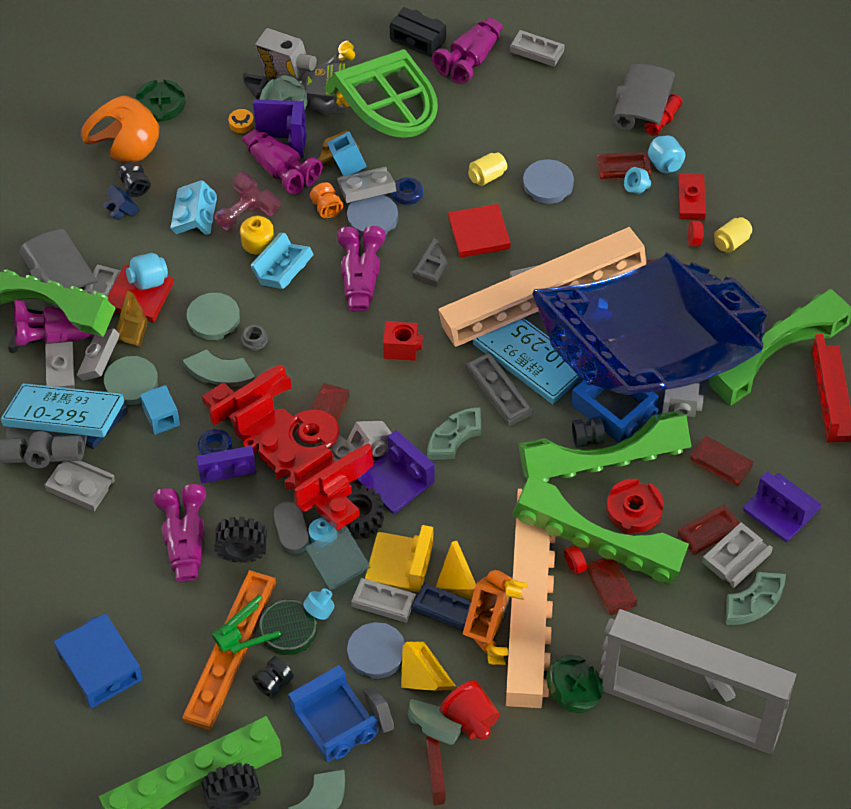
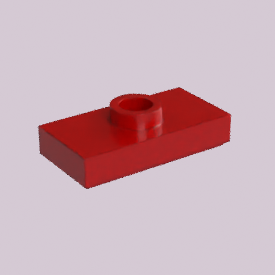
M678 174L679 219H705L704 174Z

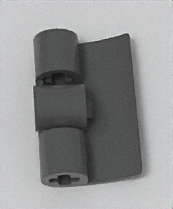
M648 64L631 65L624 84L619 85L617 88V105L612 118L613 125L619 130H630L634 126L636 118L660 125L675 77L674 72Z
M64 229L39 235L24 243L20 248V255L30 269V274L41 282L55 281L70 289V286L80 288L98 283ZM51 304L53 307L59 308L57 305Z
M7 427L6 439H0V464L27 463L34 468H44L49 462L81 461L84 455L87 436Z

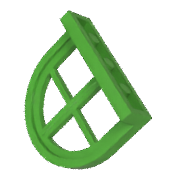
M405 49L334 72L324 87L329 96L339 91L354 112L372 128L394 137L408 138L422 134L431 125L438 110L437 97L432 85ZM403 69L416 88L397 95L384 77L398 73ZM375 81L387 99L367 105L354 87ZM420 94L423 101V113L416 120L402 100ZM392 104L406 123L388 120L373 110Z

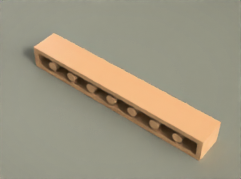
M630 227L439 308L442 328L453 345L457 347L646 265L644 245Z
M518 489L517 501L519 499L522 489ZM516 518L513 580L526 582L528 588L523 587L522 589L524 600L512 598L506 706L542 708V697H548L549 695L547 679H543L544 671H548L550 667V653H545V644L551 645L552 627H546V618L552 619L553 601H547V593H553L554 576L548 575V568H554L555 551L549 550V544L555 543V536L548 534L544 529L537 526L524 524L518 518Z

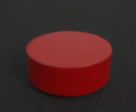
M691 220L689 222L687 240L690 247H699L702 244L703 224L701 221Z
M573 544L564 549V557L572 573L577 575L587 570L585 558L578 546Z

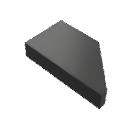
M433 238L413 271L414 279L437 287L448 268V262L442 254L437 239Z
M376 688L365 689L364 694L373 716L378 720L380 729L384 733L393 730L394 724L387 701Z

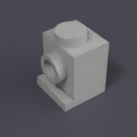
M667 380L662 414L679 410L686 414V416L695 417L696 411L702 412L704 395H698L700 384Z
M358 421L355 423L346 444L351 451H354L369 443L372 446L373 457H381L388 449V436L391 434V431L383 421Z

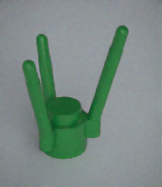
M257 595L226 624L211 633L215 643L223 653L230 649L234 655L241 649L281 636V632L276 631L241 643L238 641L242 638V635L236 626L259 607L258 602L262 599L261 595Z

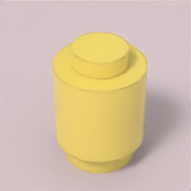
M498 152L495 154L489 153L470 163L468 170L469 178L473 183L483 186L503 175L504 171L507 170L506 160Z
M743 217L733 218L714 233L716 247L721 251L731 253L750 238L752 226Z

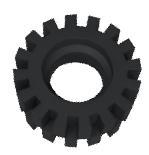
M357 484L352 485V493L347 498L355 506L368 508L369 513L364 517L356 518L338 531L341 534L345 531V536L348 538L355 534V539H360V534H364L366 539L370 537V531L374 535L378 532L377 527L381 528L383 525V500H381L379 493L375 494V489L372 487L367 491V485L362 484L361 489H357Z
M240 516L239 520H236L235 517H230V521L224 519L216 527L214 550L219 557L224 556L223 559L227 561L232 558V562L242 560V563H247V559H250L251 562L256 561V558L261 559L266 553L267 527L262 525L260 521L254 523L253 518L245 520V517Z
M236 763L235 766H232V764L226 765L224 769L221 767L216 768V772H209L208 776H204L203 781H201L206 805L209 809H231L234 807L239 809L243 804L245 806L251 804L250 801H255L257 796L261 794L255 768L247 763L243 766L242 763Z

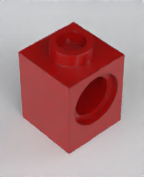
M385 321L383 339L384 359L416 361L417 350H422L423 334H418V323Z

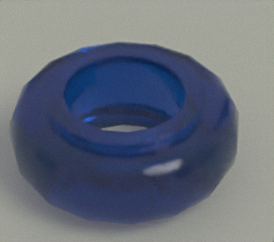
M405 177L395 182L396 192H392V195L398 203L412 205L420 201L423 196V187L418 180ZM405 189L413 190L412 193H403L402 191Z
M219 429L208 430L203 433L198 441V449L201 455L227 451L232 448L231 437L228 433ZM213 441L223 443L218 448L208 447L209 443Z

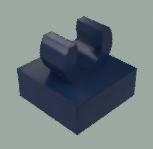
M112 185L106 191L111 199L106 201L104 207L109 211L115 208L110 214L113 218L119 220L125 212L134 216L140 210L127 192L117 186Z

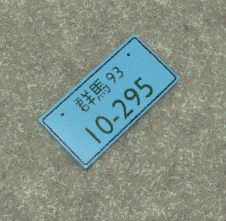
M524 318L473 339L474 346L485 354L490 353L498 364L552 405L589 372L588 365Z
M22 384L1 417V422L6 427L105 437L125 401L123 394Z

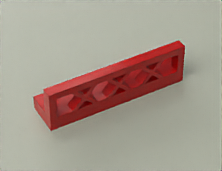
M815 334L811 357L827 443L851 442V406L840 347L826 346L824 334Z

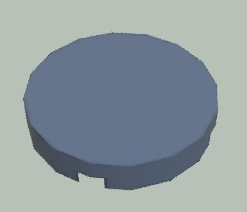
M539 160L531 164L525 170L523 176L525 193L532 196L533 200L538 203H559L563 201L564 197L572 193L574 186L572 171L567 165L556 160Z
M385 195L353 201L349 204L347 210L348 225L358 230L361 237H363L364 229L368 226L381 227L384 229L385 235H387L388 231L394 229L397 225V206L391 198Z
M374 622L365 624L355 630L348 640L347 656L349 663L362 676L363 674L371 676V679L389 677L402 666V652L405 642L399 631L386 623Z

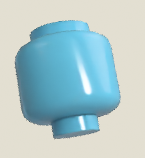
M659 136L651 142L648 149V157L659 172L670 173L677 171L685 160V151L673 136Z
M155 253L133 257L130 260L129 268H126V276L129 283H134L139 290L162 285L164 278L168 275L165 260L162 257L159 258Z

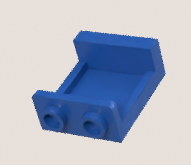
M106 613L100 617L91 618L85 625L74 631L65 632L59 639L54 641L59 658L64 660L82 689L85 700L90 708L99 705L143 680L140 665Z
M340 665L288 694L290 709L327 763L334 758L340 759L346 756L351 748L360 743L366 744L370 742L378 733V720L375 716L368 714L347 684L346 673Z

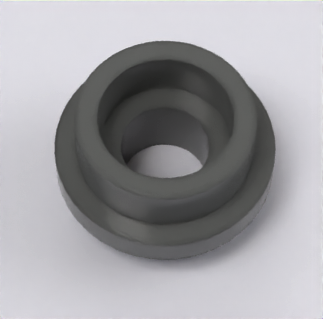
M249 325L241 334V343L248 350H259L268 341L266 331L259 325Z

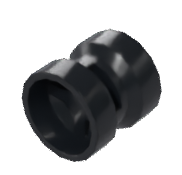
M130 161L119 168L118 176L122 183H124V188L129 196L139 197L150 189L151 183L144 174V169L139 162Z
M600 416L592 417L589 421H586V424L581 419L572 421V435L576 448L585 447L588 441L595 445L605 443L604 427Z
M276 656L267 662V667L264 670H259L252 676V680L257 688L269 698L274 697L279 692V687L282 684H288L294 678L288 665Z

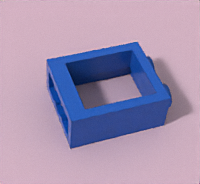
M609 358L572 390L571 405L589 420L592 417L600 416L604 432L619 443L632 436L645 421H648L651 416L657 414L659 396ZM613 382L640 402L622 420L594 400Z

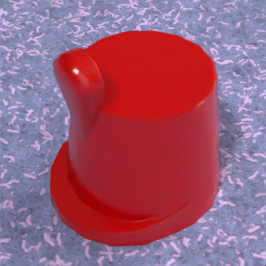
M476 680L467 681L447 696L439 708V711L446 718L461 724V731L471 740L476 738L481 740L487 739L490 735V728L500 717L499 711Z

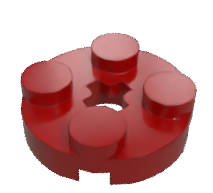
M626 479L617 483L611 489L607 499L606 512L610 521L619 527L622 533L629 535L634 532H644L650 530L661 521L663 497L660 491L649 482L646 485L639 483V479ZM630 502L642 505L638 510L629 508Z

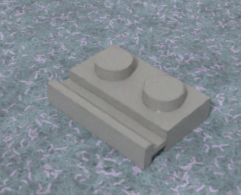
M386 166L337 178L338 187L341 189V193L347 203L396 192L395 181L389 171L387 172Z
M63 461L45 484L47 492L95 512L109 491V486L115 482L113 474L83 461Z
M741 522L703 557L702 563L722 580L726 579L734 589L772 553L773 547L762 542L763 539Z

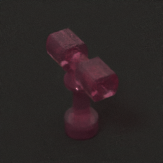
M243 171L233 179V188L241 193V200L230 209L225 207L215 213V219L223 229L229 230L236 224L235 217L247 208L255 209L259 207L267 215H274L281 207L280 199L269 190L262 192L258 189L257 181Z

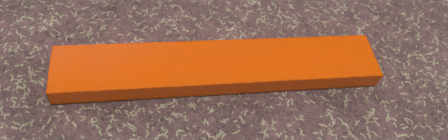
M251 570L248 571L225 624L257 595H261L262 599L258 602L259 607L236 626L242 635V638L238 640L239 643L252 639L276 585V578ZM215 644L182 717L183 723L208 731L212 730L247 648L241 649L233 655L230 649L223 653Z

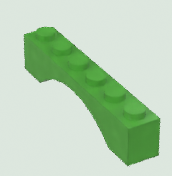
M6 269L0 272V305L14 300L25 299L46 301L60 307L68 320L81 332L104 337L116 309L108 301L106 295L96 291L89 294L75 286H70V289L64 288L61 284L51 280L44 283L31 275H26L25 278L20 277L15 272Z
M832 289L824 294L816 295L809 304L794 310L790 317L784 321H777L766 333L758 334L747 346L737 348L729 358L715 363L710 370L709 386L730 406L751 392L755 375L768 357L788 344L813 339L815 334H824V338H831L850 324L851 306Z
M677 410L651 416L645 425L629 438L618 444L601 449H571L557 445L546 438L521 443L518 446L524 477L528 479L529 475L548 482L550 477L560 475V478H569L582 470L597 472L603 470V466L610 464L619 467L630 464V460L640 458L641 461L653 460L657 458V454H681L683 449L691 447L687 416Z
M529 475L521 491L512 516L518 518L524 524L537 526L552 536H560L578 547L590 549L599 553L605 559H613L631 570L641 571L652 576L656 581L671 584L679 573L689 545L665 533L632 536L601 528L576 512L563 498L556 486Z
M267 716L100 795L99 799L102 809H161L181 794L201 785L203 777L208 776V773L211 771L216 772V768L221 767L224 769L226 765L232 764V766H235L236 763H242L243 766L247 763L257 769L282 757L280 740Z

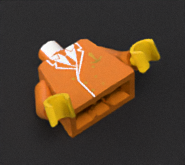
M499 570L490 571L487 577L477 582L462 635L475 640L484 653L488 654L489 664L506 665L504 656H508L507 647H496L497 644L493 639L503 623L510 597L524 600L522 589L523 587L528 588V584L513 580Z

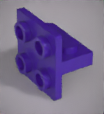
M767 471L760 478L757 493L744 505L743 511L781 540L788 542L821 509V503L781 474L777 473L773 476Z

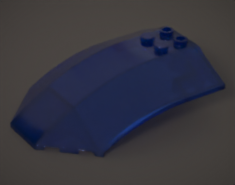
M665 252L663 257L645 266L613 278L581 285L534 289L532 293L548 333L550 344L562 357V360L587 385L598 386L624 395L668 390L698 383L738 366L759 354L763 349L762 339L765 334V319L768 310L735 278L725 275V278L722 279L709 274V268L694 262H690L688 266L681 263L675 255Z

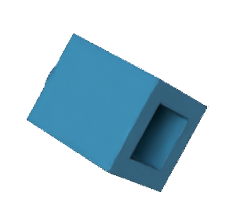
M350 131L327 142L343 176L358 173L367 167Z
M166 385L152 388L140 394L143 411L154 435L180 426L178 410Z

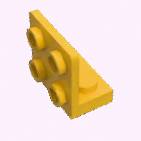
M422 525L420 535H414V538L378 532L365 579L405 591L419 593L425 580L433 549V527Z

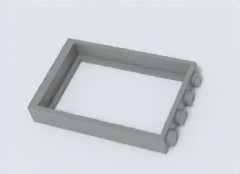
M619 609L616 619H609L604 633L606 639L602 649L604 650L601 660L603 666L599 678L603 679L602 687L604 692L772 755L783 725L797 674ZM621 645L766 698L767 702L762 720L618 666Z

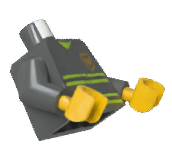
M349 41L342 42L338 48L339 53H336L331 59L316 66L313 71L307 70L306 81H299L307 91V109L317 111L325 116L332 113L347 114V107L350 105L342 94L338 91L336 94L329 96L324 87L334 72L347 68L345 59L351 61L355 58L354 46Z

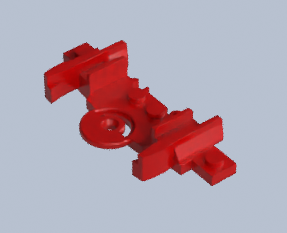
M280 364L267 370L236 392H233L223 382L202 395L203 404L209 409L210 421L214 426L229 417L235 434L244 442V447L252 446L254 454L259 450L260 458L275 471L276 480L283 476L289 477L285 480L286 489H294V500L298 509L306 512L316 506L317 512L337 531L360 516L359 508L347 498L352 493L349 482L362 476L374 465L372 446L368 443L335 461L330 448L337 442L340 430L337 420L331 414L321 410H306L292 416L284 409L274 410L273 397L292 389L291 378L286 375L283 365ZM298 429V436L302 442L314 444L321 441L323 444L316 447H304L294 440L293 435ZM310 433H316L314 436H308Z

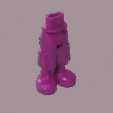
M488 17L485 21L481 20L451 44V53L446 49H437L432 54L434 67L444 77L451 72V79L457 84L468 82L473 76L472 67H478L487 57L496 40H498L499 32L503 29V25L491 17Z
M255 129L246 134L242 139L247 145V150L252 153L256 161L273 178L282 179L283 188L290 194L302 192L304 184L307 187L312 186L322 172L323 164L320 160L308 158L304 163H301V156L297 151L281 143L266 132L260 133Z
M378 226L366 227L363 231L364 253L359 257L361 236L358 230L353 227H343L337 232V241L347 252L346 256L341 260L345 300L348 302V310L367 311L369 309V302L373 300L375 283L379 274L380 259L376 256V252L385 241V231Z
M14 300L16 346H24L28 342L44 339L46 344L66 342L67 340L80 341L81 339L94 337L93 334L81 332L75 327L60 307H45L43 314H35L27 310L23 300Z
M189 484L182 489V502L186 515L182 520H180V496L175 490L163 488L157 490L153 495L154 504L163 510L167 516L166 521L162 525L163 541L167 546L171 570L175 572L177 582L198 579V569L201 567L204 519L198 516V511L206 499V490L204 486L199 484Z

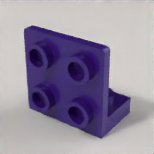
M253 100L256 129L260 133L266 132L274 138H288V145L293 147L301 158H304L307 138L304 101Z
M395 430L388 436V452L374 462V465L366 473L357 478V482L361 486L362 484L367 485V491L371 487L374 488L375 494L379 493L381 495L384 507L392 514H396L435 482V464Z

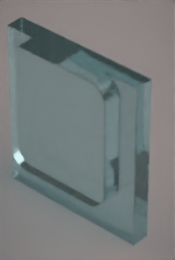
M347 526L338 531L334 529L305 547L331 591L371 568Z

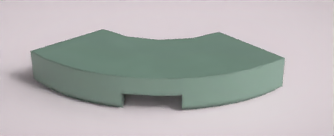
M206 349L183 360L185 369L193 377L205 384L220 385L224 382L229 388L246 386L255 380V376L244 358L222 360L213 356Z
M480 407L465 409L452 414L439 428H436L428 442L427 458L430 460L455 459L456 450L462 442L471 437L481 436Z
M757 572L755 581L748 589L737 594H727L726 625H739L755 621L773 609L782 595L786 574Z
M411 699L408 708V718L411 723L421 725L422 732L431 738L453 745L460 735L462 725L444 717L439 711L440 707Z
M344 770L315 774L314 786L309 796L301 803L288 807V809H339L345 792Z

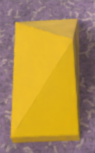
M454 541L450 545L436 587L472 601L476 583L458 542Z
M406 642L403 645L401 688L437 691L453 690L456 687L425 642Z

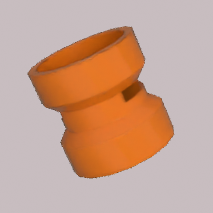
M320 183L311 190L309 194L310 199L317 206V211L322 218L335 217L342 211L343 202L336 195V191L331 183Z

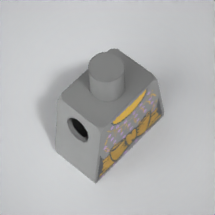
M266 28L255 44L264 75L267 78L277 79L280 78L279 76L286 75L294 77L299 81L306 70L313 71L316 67V57L306 54L303 41L299 38Z

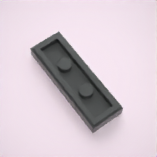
M490 353L466 364V370L509 427L532 416L531 407Z

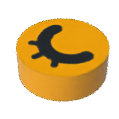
M246 109L235 110L229 115V127L235 133H247L254 127L253 114Z

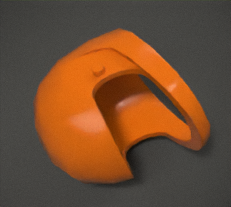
M120 96L101 106L87 119L81 129V138L88 145L107 139H114L109 155L111 159L120 163L138 162L152 152L159 138L160 126L151 111L142 103L130 96ZM105 117L116 119L102 131L88 137L91 129L101 119Z

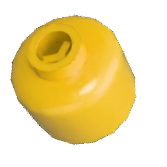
M252 216L242 223L240 235L245 251L250 254L259 255L274 240V229L270 220L261 216Z

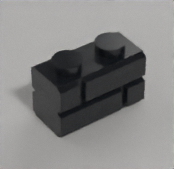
M403 7L398 16H395L389 25L391 40L429 57H432V54L441 48L446 41V25L439 19H431L424 16L418 10H410Z

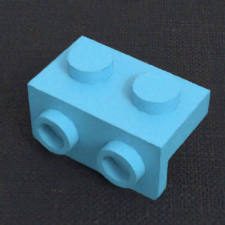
M203 180L177 189L170 227L174 233L179 234L196 227L205 235L211 233L217 194Z
M280 232L251 264V268L260 285L284 289L289 285L294 276L305 267L314 254L308 246L291 244L286 233Z

